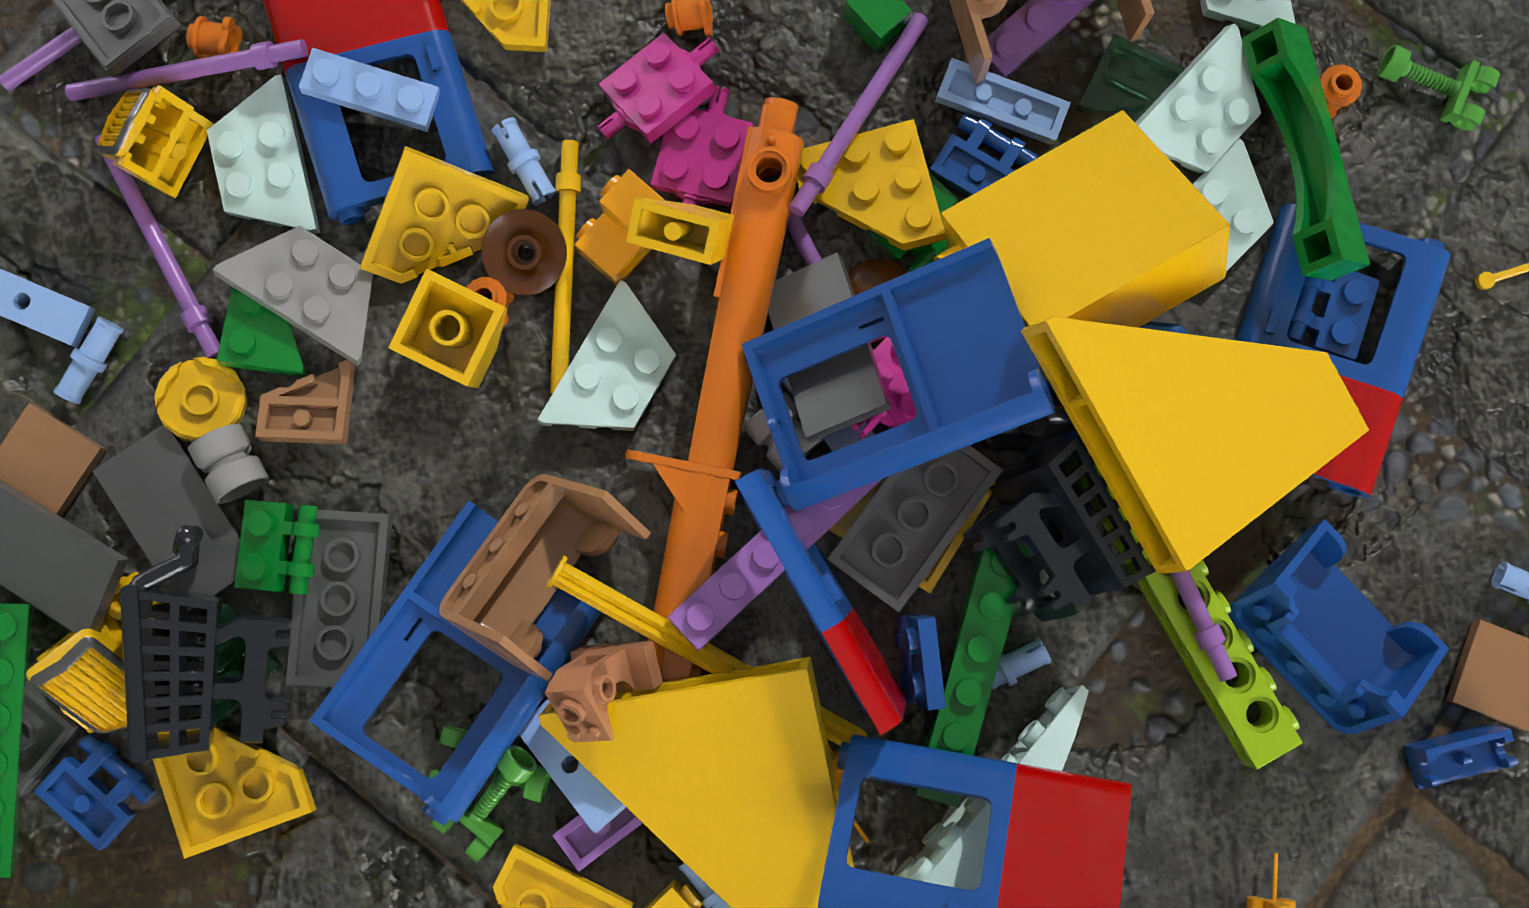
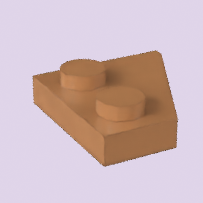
M344 360L337 363L339 368L317 377L311 374L296 380L289 387H279L260 396L255 437L263 442L347 445L355 364L349 360Z

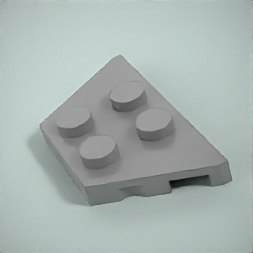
M298 226L229 258L214 267L213 272L216 277L356 366H359L362 361L369 301L373 285V273L360 269L359 263L303 227Z

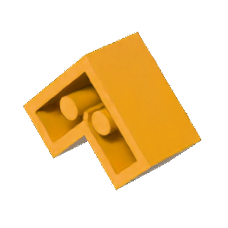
M630 169L622 177L615 175L603 187L601 191L603 197L599 202L604 213L597 220L591 218L581 227L576 236L579 240L575 243L579 254L616 287L620 280L623 281L652 250L626 242L634 198L664 200Z

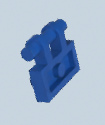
M965 112L957 128L969 134V139L965 142L951 134L929 172L941 182L966 197H970L1014 172L1011 169L1014 162L1024 166L1035 160L1038 155L1024 147L1025 142L1014 137L1011 140L991 128L993 123L983 117L979 121ZM981 143L1003 155L1001 160L997 161L979 150L978 148Z
M1355 271L1332 281L1306 276L1287 331L1289 340L1301 343L1305 331L1314 333L1310 348L1351 361L1356 360L1380 280ZM1316 295L1324 297L1319 317L1311 312Z
M914 614L898 615L899 632L895 633L896 646L901 647L904 671L900 672L901 686L906 687L907 702L917 703L918 706L927 710L946 708L935 617L928 615L915 616Z
M89 733L78 744L89 757L82 764L73 756L63 758L37 787L34 793L100 851L107 848L136 815L124 801L132 794L142 804H145L157 791L145 781L147 778L145 773L138 767L132 769L117 755L118 749L109 741L103 743L93 733ZM102 768L118 781L112 790L108 789L95 777Z

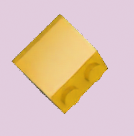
M426 268L388 348L467 387L479 388L497 351L507 307Z

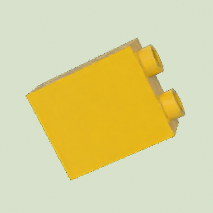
M1122 110L941 212L948 249L934 257V261L990 238L998 252L1026 327L1050 317H1061L1139 328L1226 278L1230 224ZM1043 372V375H1044V377H1045V380L1047 381L1048 379H1047L1045 373Z

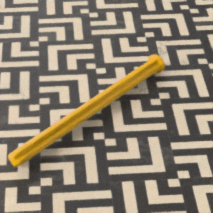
M565 555L561 558L546 585L548 589L552 585L558 587L711 674L751 667L710 643L706 644L698 652L669 620L566 563L568 557ZM821 706L829 740L841 746L842 742L850 743L852 734L868 737L863 729Z

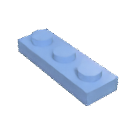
M316 48L311 50L299 84L302 94L428 132L440 96V90L437 86Z
M951 58L935 100L937 103L964 113L966 112L980 119L983 117L993 124L1051 146L1055 144L1071 103L989 71L984 82L975 85L969 64Z

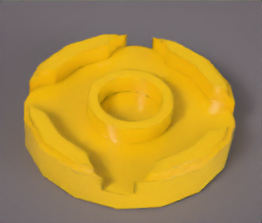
M197 357L184 363L179 362L171 366L159 380L154 395L157 413L163 425L181 440L193 442L210 431L230 424H240L243 420L247 408L246 388L232 368L220 366L217 360L212 358Z

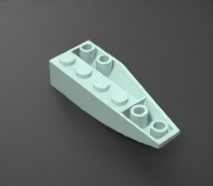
M1083 685L1067 689L1059 688L1047 700L1045 704L1047 710L1038 720L1032 721L1021 732L1018 742L1000 760L1062 771L1075 739L1089 690ZM967 797L943 824L940 822L936 823L926 833L922 840L925 847L915 859L912 856L907 858L899 866L894 876L965 890L977 889L981 883L991 814L990 804L983 799Z

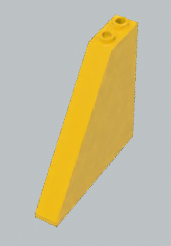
M1050 317L1021 330L1157 574L1187 572L1369 431L1358 407L1350 396L1327 352L1061 317Z
M811 657L663 682L654 690L616 692L613 701L607 705L608 717L614 738L612 741H571L568 739V732L551 703L538 715L540 725L731 908H818L820 888L839 791ZM849 845L847 864L850 867L854 868L852 853Z

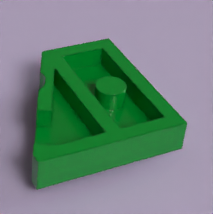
M232 287L217 356L219 365L305 377L306 370L296 345L291 324Z

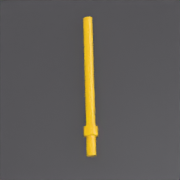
M575 140L562 141L560 172L556 174L555 190L559 193L558 226L566 241L567 261L562 275L555 283L550 394H553L569 367L576 195L581 193V175L577 174L579 142Z

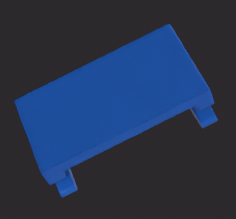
M1489 724L1404 745L1415 788L1417 789L1430 788L1445 782L1501 768H1510L1518 764V760L1513 756L1509 757L1503 747L1504 743L1514 741L1511 728Z

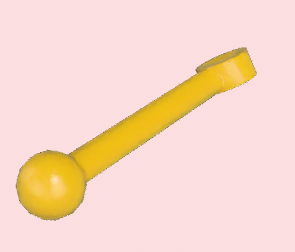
M1529 263L1494 274L1483 272L1475 278V285L1481 290L1489 289L1497 281L1529 272Z

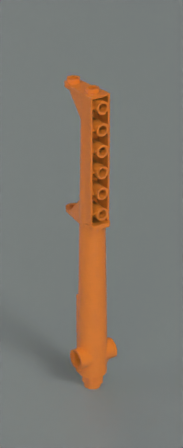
M766 98L762 106L759 126H748L730 213L734 215L725 258L720 262L714 291V298L716 303H718L688 461L626 450V459L653 464L675 497L653 612L666 619L714 574L717 557L724 559L727 551L730 533L723 532L726 514L733 516L736 507L738 490L731 489L733 481L742 477V473L733 469L753 383V377L742 344L764 333L790 215L788 207L793 201L804 147L803 139L794 134L799 106L787 99ZM769 176H775L779 178L778 180L771 183L763 181L765 178ZM653 641L663 682L701 676V667Z

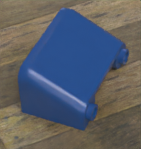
M1323 519L1310 526L1236 597L1230 605L1231 613H1229V617L1237 628L1242 629L1257 650L1330 726L1343 733L1356 734L1402 719L1449 648L1428 626L1411 621L1393 626L1335 566L1346 554V543L1341 535Z

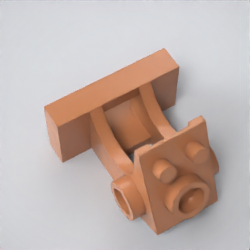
M653 640L579 646L570 652L572 661L557 669L553 678L548 683L545 694L566 728L568 739L573 742L612 741L614 738L608 717L607 705L613 701L616 692L654 690L663 683Z

